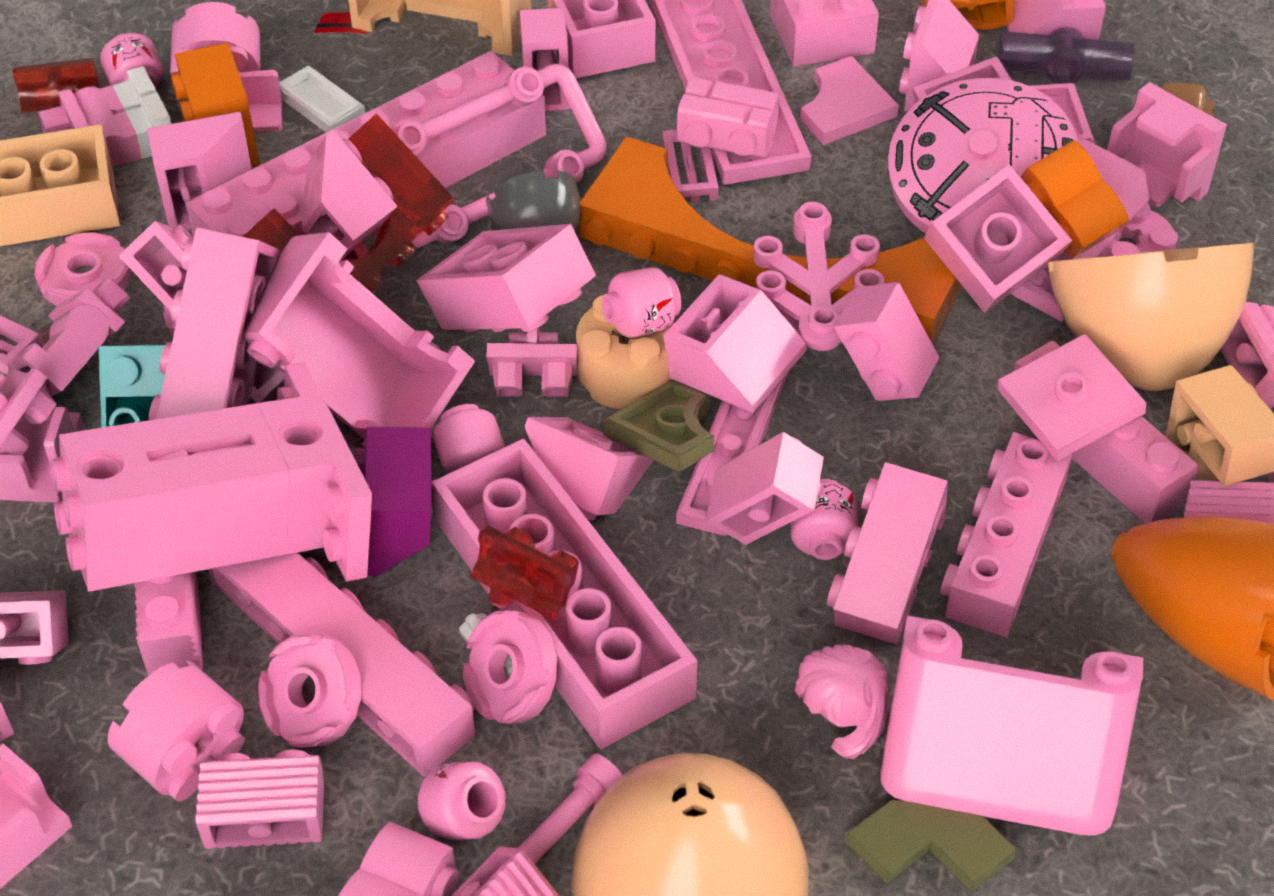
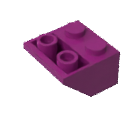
M367 427L366 448H355V461L372 492L367 576H378L430 545L431 428Z

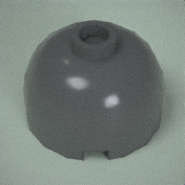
M535 170L515 175L499 183L494 188L496 197L491 200L487 196L486 199L489 217L494 229L503 230L571 224L576 233L582 215L581 199L575 177L565 171L557 170L559 179L545 178L543 170Z

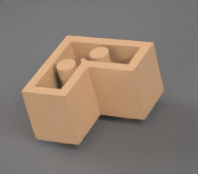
M1232 365L1176 381L1166 437L1199 465L1195 480H1219L1225 487L1274 472V413L1258 396L1253 385L1246 382Z

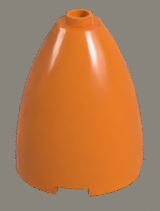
M1191 516L1149 522L1134 526L1128 532L1121 533L1117 537L1111 552V558L1115 562V571L1130 596L1150 620L1170 639L1201 663L1227 679L1274 701V524L1232 517Z

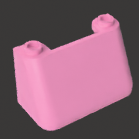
M329 232L294 236L280 253L244 334L246 341L250 344L247 349L248 353L265 366L271 368L276 366L284 374L285 365L306 362L330 412L364 439L362 443L364 448H366L367 427L432 428L475 360L459 346H452L448 353L441 351L436 344L431 342L434 336L428 330L415 331L350 275L354 266L348 260L340 261L347 248Z
M907 616L880 772L881 784L886 792L894 798L903 801L1079 835L1095 836L1107 831L1112 825L1119 801L1143 679V657L1111 651L1095 653L1085 659L1080 679L963 659L961 658L962 638L954 628L938 620Z

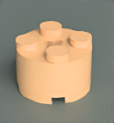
M602 295L594 300L593 307L582 316L577 326L578 380L581 386L583 384L590 392V397L597 403L614 409H623L672 380L669 378L668 353L665 351L663 337L669 328L663 332L634 338L623 336L616 329L614 323L609 324L606 321L602 310Z

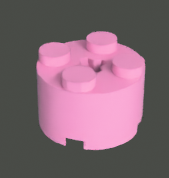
M221 2L200 3L186 9L185 16L178 22L176 19L172 25L171 73L178 72L175 53L227 42L229 43L238 72L260 71V30L256 21L248 14L246 19L236 13V7Z
M186 660V667L180 669L172 662L160 667L146 677L122 704L130 712L121 727L112 721L108 731V745L111 750L160 794L170 795L177 802L186 800L197 790L200 762L216 761L222 755L239 753L245 742V737L239 733L244 717L242 705L193 662Z

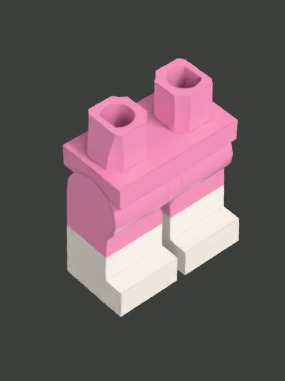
M144 66L127 70L128 81L100 89L84 87L74 94L71 89L58 92L61 106L38 112L43 134L102 124L113 166L152 156L147 128L169 125L171 121Z

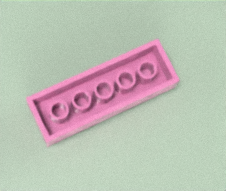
M524 438L431 482L436 523L500 611H525L541 620L550 633L557 655V679L554 686L600 750L696 699L698 660Z

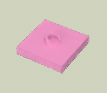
M1086 334L998 379V391L1056 461L1146 414V402Z

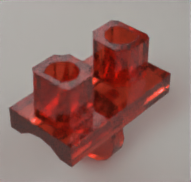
M94 58L13 67L12 70L18 90L21 113L43 111L61 106L58 92L71 89L74 94L84 87L100 89Z
M488 525L479 532L480 552L471 577L491 587L489 592L491 604L505 609L516 600L554 621L565 613L568 593L575 583L579 565L576 557L562 550L549 556L535 549V542L532 540L531 535L516 527L503 533Z

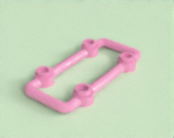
M560 64L549 65L537 71L531 67H520L507 76L504 86L424 122L418 123L410 119L400 120L389 129L386 139L372 144L364 151L361 163L373 177L382 179L393 194V202L397 205V208L388 217L387 222L399 243L409 248L423 247L434 241L442 244L454 243V241L456 242L466 234L469 224L489 215L486 205L487 196L492 200L496 195L493 192L462 208L453 204L443 205L430 215L428 224L413 230L380 166V162L392 156L401 160L412 159L424 150L427 140L509 103L520 107L529 106L541 97L544 87L555 82L559 84L589 148L579 153L571 150H561L550 156L545 163L544 169H542L545 178L559 179L557 170L565 171L575 177L577 183L581 180L585 169L596 165L603 159L607 148L605 137L575 75L569 68Z

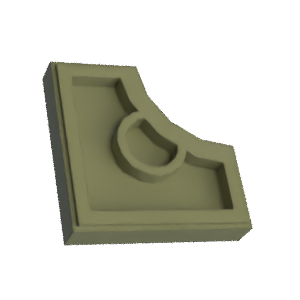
M672 379L604 419V435L677 472H681L714 451V435L705 430L700 424V420L710 412V397Z

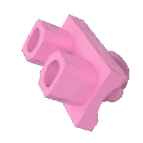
M540 327L528 332H509V343H487L486 358L489 374L493 375L497 397L522 396L523 375L542 376V396L569 397L573 376H578L577 344H558V332H540Z
M31 368L28 373L10 369L6 376L0 373V454L23 456L29 447V440L16 431L14 426L21 416L31 424H41L49 417L57 405L56 401L42 387L48 377L37 368Z

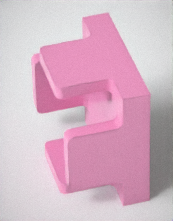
M1149 82L1138 91L1134 109L1113 126L1107 151L1120 158L1123 156L1124 160L1145 170L1149 193L1147 203L1160 207L1173 195L1180 202H1184L1188 197L1198 201L1208 193L1227 124Z
M42 385V387L50 395L48 387L46 385ZM55 407L49 417L41 424H31L21 416L14 429L29 440V447L23 456L0 454V500L53 503L61 501L62 492L56 491L53 481L51 459L60 458L59 434L83 431L84 422L81 413L68 412L67 407Z
M3 743L0 745V889L73 827L69 816L48 797L40 776Z

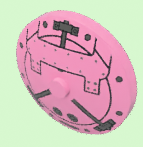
M973 78L943 86L919 100L898 124L891 140L888 155L891 189L904 215L917 228L926 233L932 221L1008 164L1021 177L1027 167L1073 140L1078 142V138L1072 123L1064 111L1048 96L1030 86L1000 78Z

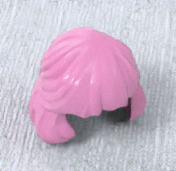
M835 645L833 648L826 646L822 650H816L810 655H806L799 666V678L795 682V691L799 698L803 697V702L808 706L812 714H821L830 723L838 727L857 726L851 734L835 738L831 746L840 756L855 759L860 754H864L885 730L889 711L888 672L886 667L870 651L852 647L851 645Z

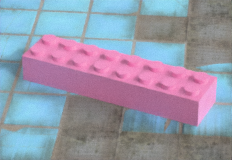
M489 51L334 128V130L341 139L349 140L357 148L362 158L364 151L372 144L386 139L389 129L400 120L410 119L418 123L424 122L504 86L507 76L515 70L495 53ZM542 94L534 103L525 107L509 103L427 140L424 150L412 159L401 160L392 156L381 161L380 166L402 210L546 136L544 95ZM332 130L186 202L193 238L197 227L259 240L279 250H283L292 237L306 235L302 230L307 164L325 136Z

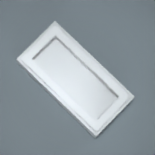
M310 66L279 82L282 100L325 132L365 114L363 104Z

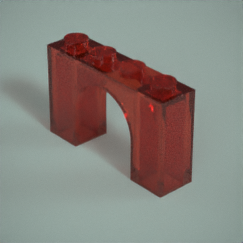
M377 113L347 139L359 151L362 158L361 163L373 177H379L387 184L393 194V202L397 205V208L377 231L375 241L367 254L362 258L348 260L354 266L350 275L371 293L384 281L378 273L390 262L395 267L403 263L417 249L412 241L422 231L428 236L435 232L449 218L444 210L455 200ZM273 208L242 237L259 240L279 250H283L292 237L300 235Z

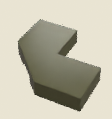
M898 800L889 801L848 832L846 841L886 884L931 851L971 893L1013 861L1017 850L982 815Z

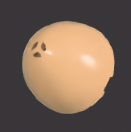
M1254 243L1047 262L1048 272L1060 311L1066 325L1074 336L1078 338L1086 334L1131 386L1146 391H1162L1175 388L1177 380L1197 375L1213 360L1229 338L1245 307L1252 278Z
M679 753L655 758L631 768L608 788L586 819L573 860L571 891L572 896H808L809 866L800 833L794 820L777 792L760 776L728 759L700 753ZM685 788L687 794L677 802H673L672 797L675 792ZM698 788H702L710 793L713 799L699 794ZM692 809L705 813L697 817L685 815Z

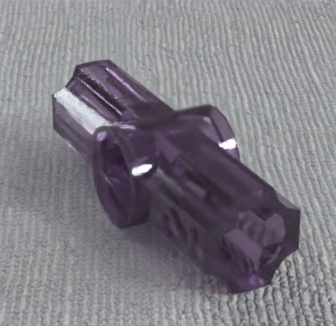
M1069 27L1056 29L1049 35L1003 31L1000 39L998 59L1005 70L1045 73L1050 81L1058 84L1076 83L1082 77L1128 81L1130 80L1133 65L1134 43L1085 39L1081 32Z

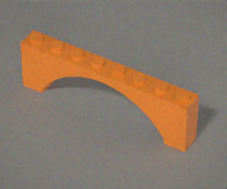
M626 136L580 201L582 217L579 224V237L587 239L596 245H605L629 253L636 258L648 259L672 267L679 272L691 273L712 281L720 274L756 288L757 276L764 271L771 270L755 264L753 260V245L737 240L717 229L702 218L686 202L668 173V149ZM923 237L906 245L879 252L878 261L872 266L863 267L861 270L874 269L879 271L884 277V284L900 283L933 344L962 285ZM784 254L807 269L806 257ZM826 258L827 268L830 269L842 258ZM855 275L830 294L831 305L854 289ZM786 280L785 290L810 304V295Z

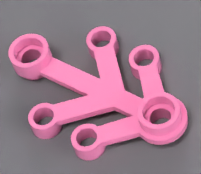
M807 202L795 212L793 220V235L797 241L805 244L807 269L782 254L783 244L778 238L773 236L760 237L754 242L753 260L759 267L771 270L764 271L757 276L756 288L761 290L773 305L799 321V334L808 347L817 351H829L836 348L841 342L834 325L856 287H863L866 284H884V277L879 271L874 269L861 270L863 267L872 266L878 261L880 243L871 235H858L851 241L850 253L828 269L825 242L831 234L832 217L823 204ZM855 275L854 289L831 305L830 294ZM786 280L809 294L810 304L786 291Z

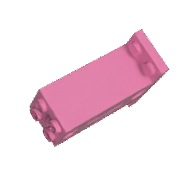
M306 362L285 365L284 387L278 388L277 400L59 434L60 458L51 459V470L55 489L57 492H62L63 501L54 502L55 521L60 535L69 534V537L66 538L69 565L72 571L81 570L88 592L319 548L325 549L326 556L330 562H337L346 582L367 578L372 492Z

